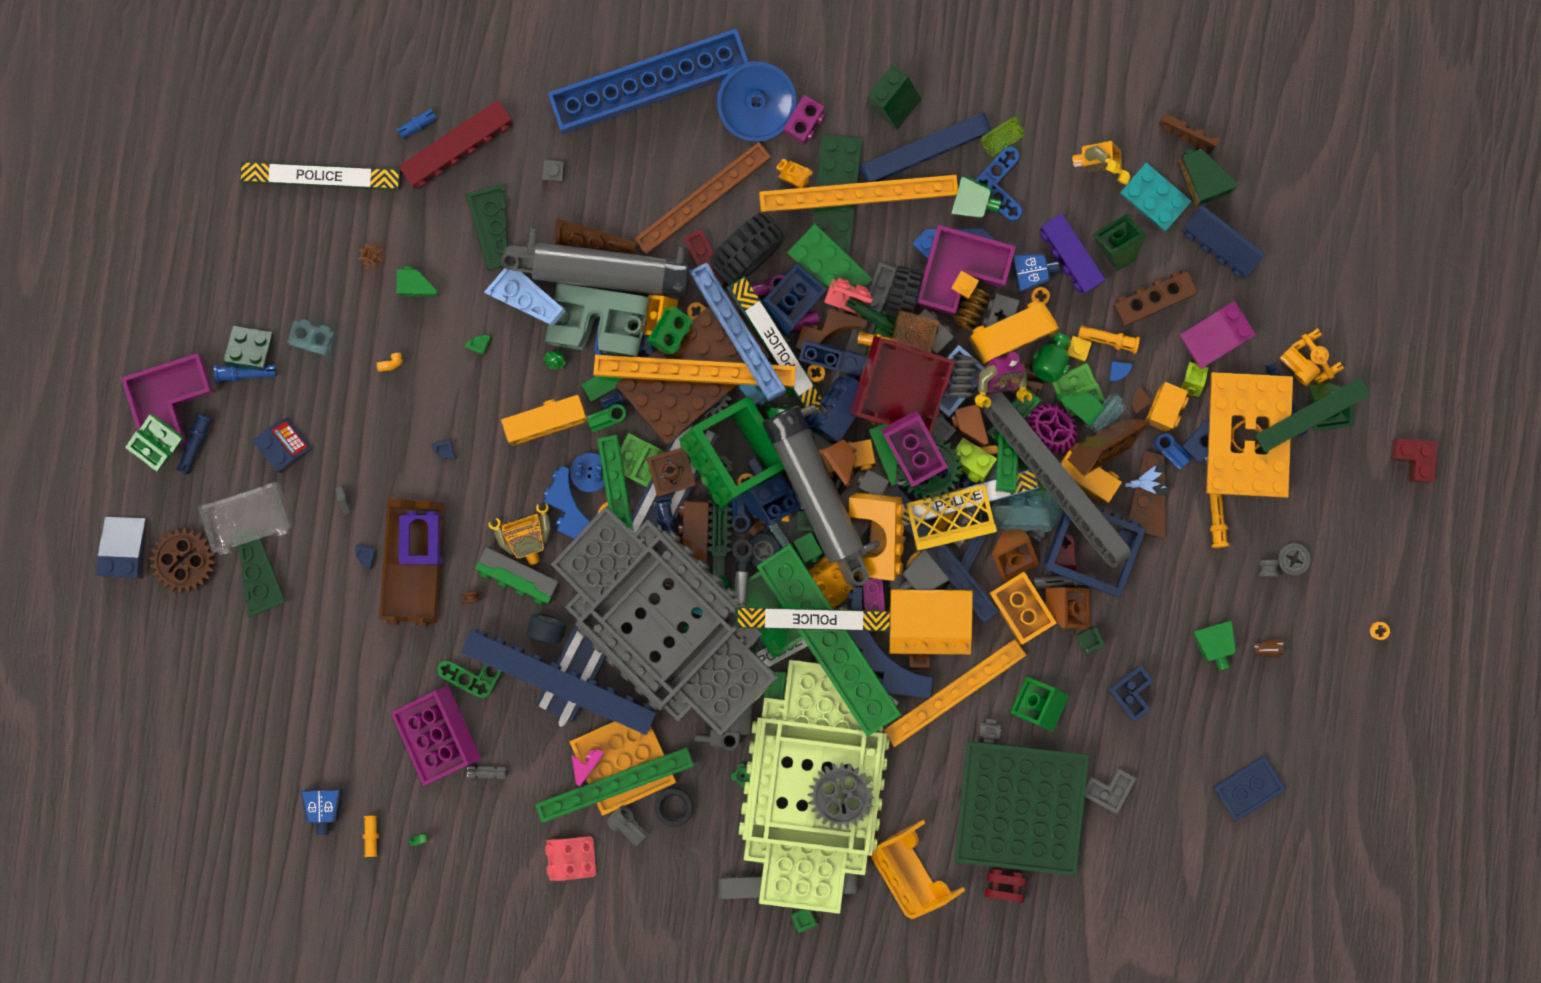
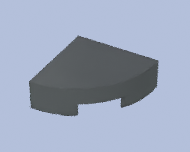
M342 486L335 488L337 501L343 514L351 513L344 488Z

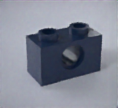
M1209 418L1181 446L1196 464L1207 462L1208 447H1203L1200 439L1201 437L1208 438Z

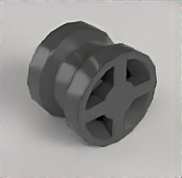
M1259 560V565L1261 566L1259 577H1279V572L1277 571L1279 560Z

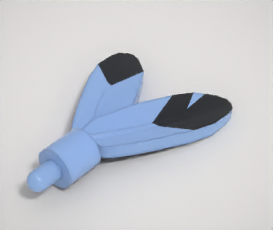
M1163 464L1156 465L1145 472L1139 479L1130 480V483H1126L1125 486H1131V488L1141 487L1159 495L1168 494L1169 490L1164 485L1153 482L1154 479L1163 473L1165 466Z

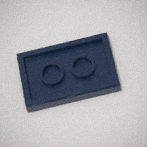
M1265 755L1213 787L1234 822L1286 791V788Z

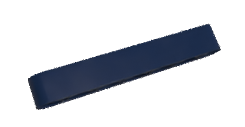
M981 113L859 166L866 183L879 182L990 134L992 129L985 113Z

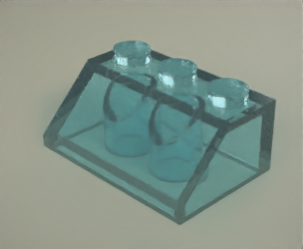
M1034 489L996 500L991 507L996 529L1006 531L1012 529H1022L1023 531L1041 530L1047 532L1052 530L1059 521L1060 506L1046 489Z

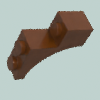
M836 307V310L829 309L822 331H820L821 327L810 324L809 327L803 325L795 348L801 352L804 340L825 344L830 338L844 331H868L870 323L860 314L855 313L852 316L847 314L848 311Z

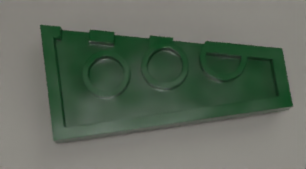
M504 184L466 194L488 271L503 267L501 259L507 247Z
M257 528L237 535L242 579L245 588L244 594L247 603V616L250 618L284 604L286 600Z

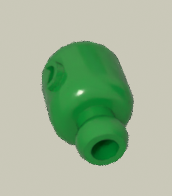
M1058 333L1052 338V343L1045 344L1036 351L1032 359L1034 360L1032 371L1039 379L1052 383L1057 382L1062 375L1065 376L1069 368V355L1066 350L1070 347V338L1065 334Z

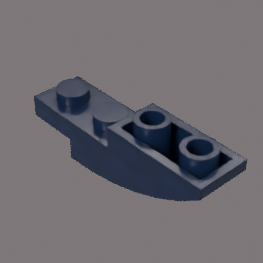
M805 340L799 360L857 376L862 375L867 356L861 353Z

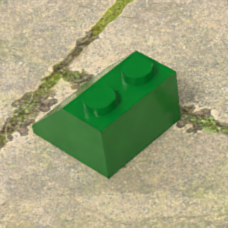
M1026 677L1010 713L1053 732L1069 695L1054 687Z

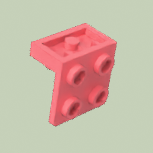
M838 278V280L832 279L824 302L846 311L857 313L845 306L849 296L855 297L865 304L867 302L872 303L873 299L870 292H868V288L861 285L854 287L849 285V281Z

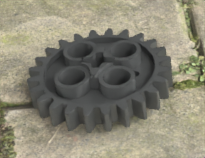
M833 763L832 770L825 766L826 773L823 774L818 771L820 778L813 777L812 779L816 784L809 785L813 792L807 795L813 797V800L809 801L808 804L815 806L811 812L818 811L816 819L823 817L822 824L825 825L829 821L830 828H833L835 823L839 830H841L842 824L849 829L850 822L857 826L856 819L864 821L862 814L869 815L866 807H873L872 804L868 803V800L874 799V796L868 793L874 789L867 788L871 781L863 780L866 775L865 773L858 775L860 768L857 767L852 771L851 764L846 769L844 763H841L839 768ZM836 778L839 779L841 792L846 794V797H843L846 814L842 813L840 799H836V795L839 794L835 781ZM847 778H851L854 782L853 787L849 790L843 786V782ZM828 782L834 786V790L830 794H826L823 790L824 785ZM851 798H856L858 801V806L854 810L848 807V801ZM830 803L838 805V811L835 814L828 812V805Z

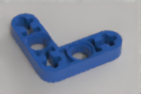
M1006 147L976 181L982 183L986 181L988 187L995 188L992 196L997 193L1003 196L1004 200L1001 207L1008 200L1010 203L1007 206L1010 209H1017V216H1009V210L1006 207L1004 210L1000 208L999 211L1006 220L1014 222L1020 218L1022 209L1015 200L997 185L1019 159V152L1016 148ZM1006 152L1008 154L1013 152V158L1015 160L1009 159L1005 165L1008 166V168H1006L1003 163L998 161L999 159H1001V161L1003 162L1006 159ZM993 166L1001 167L1002 174L1000 176H994L991 173Z

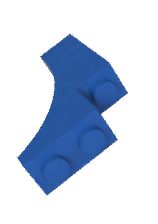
M561 466L560 469L557 468L552 476L554 482L551 487H547L543 497L546 498L545 503L565 512L564 516L560 515L556 526H558L557 531L575 539L590 521L580 512L573 499L570 488V470Z

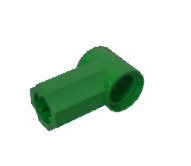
M616 404L608 409L587 416V420L592 433H595L615 424L623 423L627 419L628 413L623 406ZM622 409L623 416L620 419H614V410Z

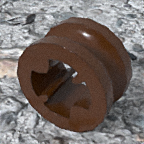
M479 591L462 593L461 596L464 597L462 604L479 602L480 599L477 597Z

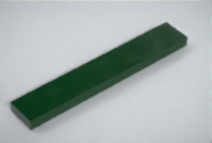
M1360 377L1254 436L1262 451L1266 453L1371 394Z

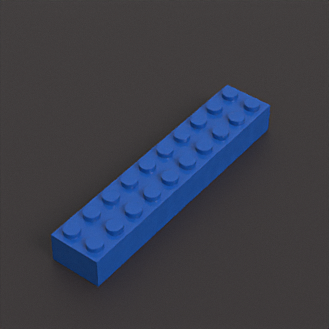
M736 28L549 92L548 96L560 131L564 135L722 81L733 68L748 62Z

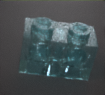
M300 319V322L294 321L287 344L329 357L335 334L331 332V328L324 325H319V328L311 326L312 322ZM306 329V337L299 339L298 332ZM325 335V343L318 345V336Z

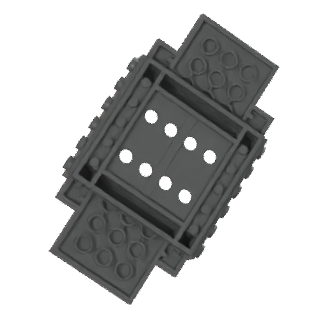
M605 506L551 564L578 592L565 608L578 620L575 624L579 628L578 632L584 638L588 637L593 642L592 646L599 653L603 652L607 656L606 661L611 666H617L620 669V675L626 681L630 680L635 685L634 689L640 695H645L649 699L648 703L655 710L666 709L678 722L693 708L720 736H723L778 678L750 649L763 633L758 628H734L735 607L749 606L744 602L740 603L736 599V593L730 588L726 589L721 584L723 582L722 579L715 573L712 575L707 570L709 568L708 565L701 559L698 561L693 556V550L679 542L680 538L673 531L661 532L650 520H647L634 533L608 506ZM667 578H671L674 581V587L671 590H666L663 586ZM652 593H657L660 596V602L657 605H653L650 602L649 598ZM640 607L646 610V617L642 620L636 617V610ZM695 607H700L703 611V615L699 619L692 616V610ZM682 621L689 625V630L684 634L678 630V625ZM625 622L631 623L633 627L630 634H625L622 631V625ZM667 636H671L675 640V645L672 648H667L664 645V640ZM653 651H658L661 654V659L657 663L652 662L650 659Z

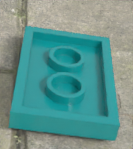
M1147 163L1144 164L1119 193L1164 232L1191 203L1189 198Z

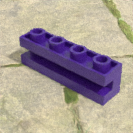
M1062 213L1041 226L1040 237L1045 243H1049L1052 248L1050 250L1056 260L1059 259L1061 261L1063 272L1066 276H1071L1074 281L1072 283L1073 287L1078 293L1081 292L1085 295L1105 281V278Z

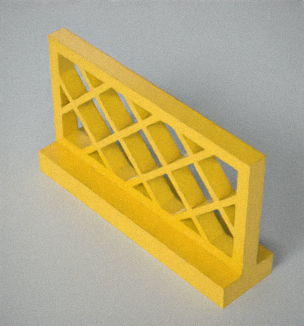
M985 485L949 493V496L943 494L940 501L946 505L941 514L930 509L934 502L931 498H927L926 501L922 499L906 503L917 551L997 532ZM982 490L983 500L980 505L969 499L974 491ZM970 493L968 497H965L962 494ZM957 495L965 499L960 510L950 504L953 497ZM935 496L934 501L940 500L939 497ZM949 497H950V499L948 500V502H946L945 500H943V499H945V498H949ZM968 501L978 507L972 517L962 511ZM930 502L928 507L924 505V503ZM921 505L926 508L921 519L913 515L911 506ZM948 506L958 511L953 521L942 516ZM979 509L988 514V522L980 523L974 519ZM928 510L939 516L933 527L923 521ZM960 513L970 519L966 527L961 528L955 524ZM914 518L919 521L917 525H915ZM940 518L951 524L945 532H940L935 528ZM972 521L977 523L975 525L970 526ZM920 523L931 528L927 536L918 537L917 528ZM952 526H955L956 528H958V529L950 530V529L952 528ZM933 530L937 532V534L930 535Z

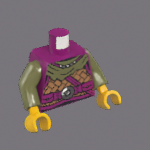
M1010 352L1007 356L993 358L984 370L980 372L976 378L979 382L978 391L980 392L975 398V403L978 406L988 408L991 405V399L986 397V394L1017 390L1018 387L1020 389L1017 391L1016 396L1020 401L1024 403V396L1027 400H1032V394L1026 390L1028 383L1025 366L1020 362V357L1017 353Z

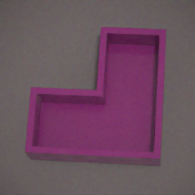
M938 225L916 305L954 316L960 294L951 288L961 271L980 282L1003 288L1007 281L1016 246Z
M199 353L121 378L137 431L140 430L148 416L153 413L184 437L178 447L187 445L188 441L177 406L215 394L204 358Z

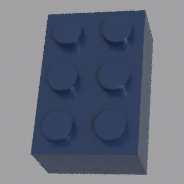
M836 378L831 384L829 393L821 399L817 411L810 415L809 428L825 440L839 442L856 418V415L851 414L850 410L859 382L854 378Z

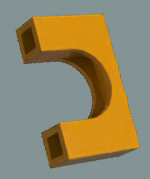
M857 492L849 497V516L877 522L882 526L887 537L886 548L883 552H869L861 557L869 578L894 581L903 572L901 555L904 546L901 543V536L904 532V525L901 524V520L904 514V504H902V497Z

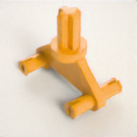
M1318 328L1308 335L1306 333L1302 335V339L1292 344V346L1296 347L1297 351L1306 345L1311 350V360L1315 364H1320L1324 370L1323 373L1314 379L1317 381V384H1321L1328 378L1330 380L1333 379L1334 375L1344 369L1342 365L1337 369L1341 365L1338 362L1329 368L1327 363L1329 358L1328 350L1322 346L1317 347L1312 342L1322 336Z

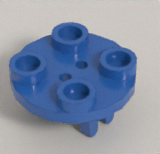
M584 453L572 462L570 478L579 490L589 493L604 488L605 483L600 455Z

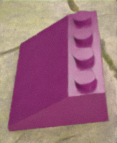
M449 686L435 690L391 712L423 786L481 760Z

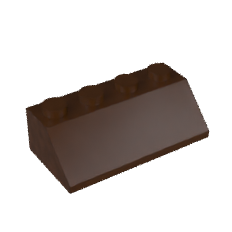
M1122 419L1117 423L1112 422L1105 430L1100 429L1093 437L1091 435L1088 436L1082 444L1079 442L1075 444L1070 450L1072 453L1067 460L1083 476H1086L1129 450L1149 422L1147 420Z

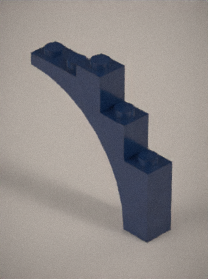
M854 586L853 590H849L848 602H851L850 610H863L862 587ZM848 631L858 648L862 649L861 652L873 671L883 672V675H879V680L888 693L930 698L931 676L915 673L894 662L877 646L869 631Z

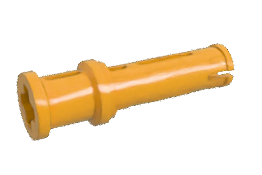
M1081 325L1078 338L1115 346L1116 350L1124 349L1132 351L1133 354L1137 353L1140 337L1133 338L1125 336L1124 333H1109Z
M1210 494L1212 515L1210 531L1213 536L1211 547H1229L1230 543H1227L1226 533L1228 526L1224 523L1222 494Z

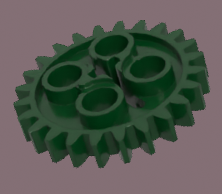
M934 436L933 440L943 459L947 462L948 468L945 471L948 472V475L945 478H939L937 473L928 478L929 482L926 485L917 484L912 487L903 469H897V473L902 474L899 477V481H905L902 485L903 489L909 487L908 494L910 495L915 492L916 499L922 495L923 501H926L927 496H930L931 500L934 501L937 495L941 500L942 493L949 496V488L956 490L953 483H960L956 476L963 475L962 471L958 470L963 468L962 463H957L961 460V456L956 455L958 452L956 448L950 450L952 447L951 443L945 445L944 438L937 442V437Z

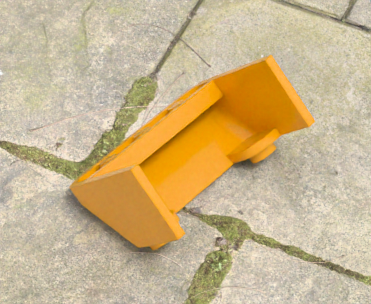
M1034 301L1027 305L1028 309L989 327L984 328V326H980L972 330L974 334L968 340L979 363L985 367L995 357H1001L1048 334L1050 337L1059 330V327L1044 302Z
M924 820L905 828L878 844L876 851H872L871 856L903 913L910 919H915L946 905L965 891L962 887L950 892L948 886L942 881L932 882L914 852L913 847L918 844V835L915 830L925 824Z

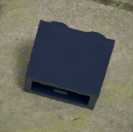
M782 473L741 496L750 513L769 526L802 508Z

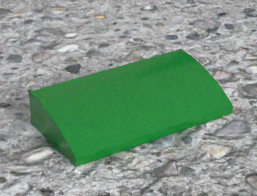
M760 571L747 579L746 604L749 607L783 608ZM758 628L763 633L760 639L773 658H776L803 640L797 629Z

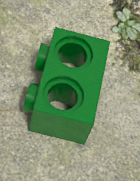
M666 307L649 335L647 342L664 354H674L680 348L682 338L690 331V325L693 320L676 307ZM675 319L678 320L677 328L674 325ZM665 336L668 337L667 345L664 342Z

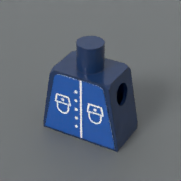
M1044 253L1013 255L1012 267L1018 294L1048 284L1050 282L1049 274L1060 272L1058 260L1046 262Z
M343 789L301 791L306 823H316V835H328V823L338 822Z

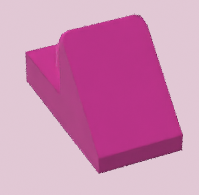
M599 748L596 751L592 749L585 758L588 761L586 764L572 755L575 779L578 786L583 784L605 754Z

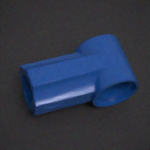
M1159 434L1153 440L1154 448L1161 452L1178 470L1184 467L1192 458L1170 434ZM1162 437L1168 440L1166 448L1160 446L1159 442Z

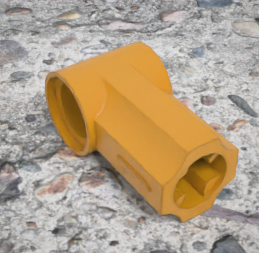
M1293 346L1279 358L1294 372L1295 378L1304 386H1308L1321 372L1316 364L1311 360H1307Z

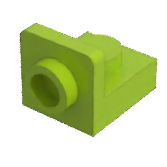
M1189 362L1181 389L1188 391L1187 395L1199 397L1204 388L1209 368L1203 367L1200 369L1197 364Z

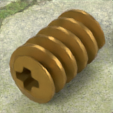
M974 288L969 299L963 296L966 301H961L960 306L962 308H957L956 312L959 315H954L953 320L956 322L955 324L969 332H973L972 330L974 329L970 326L978 324L974 318H981L978 310H985L981 304H988L985 296H991L978 288Z

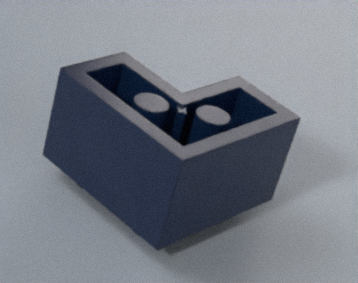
M1137 665L1109 687L1107 691L1130 721L1135 722L1151 710L1138 693L1154 680L1142 665Z

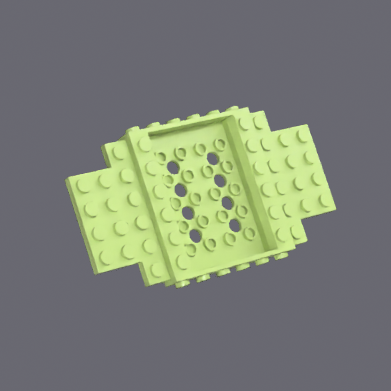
M789 660L784 700L764 698L762 717H757V720L752 722L751 733H755L754 742L750 741L749 753L752 754V760L747 762L746 774H750L749 782H745L744 794H747V800L742 803L741 814L745 816L744 823L740 822L739 835H742V839L746 840L744 860L764 863L759 904L840 914L845 873L865 875L867 855L872 856V851H876L877 839H874L875 831L879 830L880 819L876 818L877 811H881L882 799L879 798L880 790L883 791L885 779L881 777L882 770H886L887 758H884V752L889 748V738H886L887 734L882 733L883 727L868 737L865 735L821 665L817 663ZM785 756H789L793 760V765L790 768H784L781 764V760ZM805 759H810L813 762V768L809 771L802 769L801 763ZM826 761L832 764L835 763L837 768L840 767L841 763H844V765L851 764L853 771L858 767L860 768L858 775L865 773L866 775L863 780L871 781L867 788L874 789L868 792L869 795L874 796V799L868 800V803L872 804L873 807H866L869 815L862 814L864 821L856 819L857 826L850 822L849 829L842 824L841 830H839L835 823L833 828H830L829 821L823 825V817L816 819L818 812H811L812 808L815 807L814 805L808 804L807 810L803 812L799 811L796 807L797 802L801 799L806 800L807 803L813 800V797L807 795L813 792L809 785L816 784L812 779L813 777L820 778L818 771L824 774L821 767ZM836 778L835 781L839 792L836 795V799H840L842 805L844 804L843 797H846V794L841 792L839 779ZM847 778L843 782V786L847 790L851 789L854 785L851 778ZM828 782L824 785L823 790L826 794H830L833 792L834 786ZM780 797H785L788 800V805L784 809H779L776 805V801ZM851 798L848 801L849 809L854 810L857 808V799ZM830 803L828 805V812L835 814L838 805Z

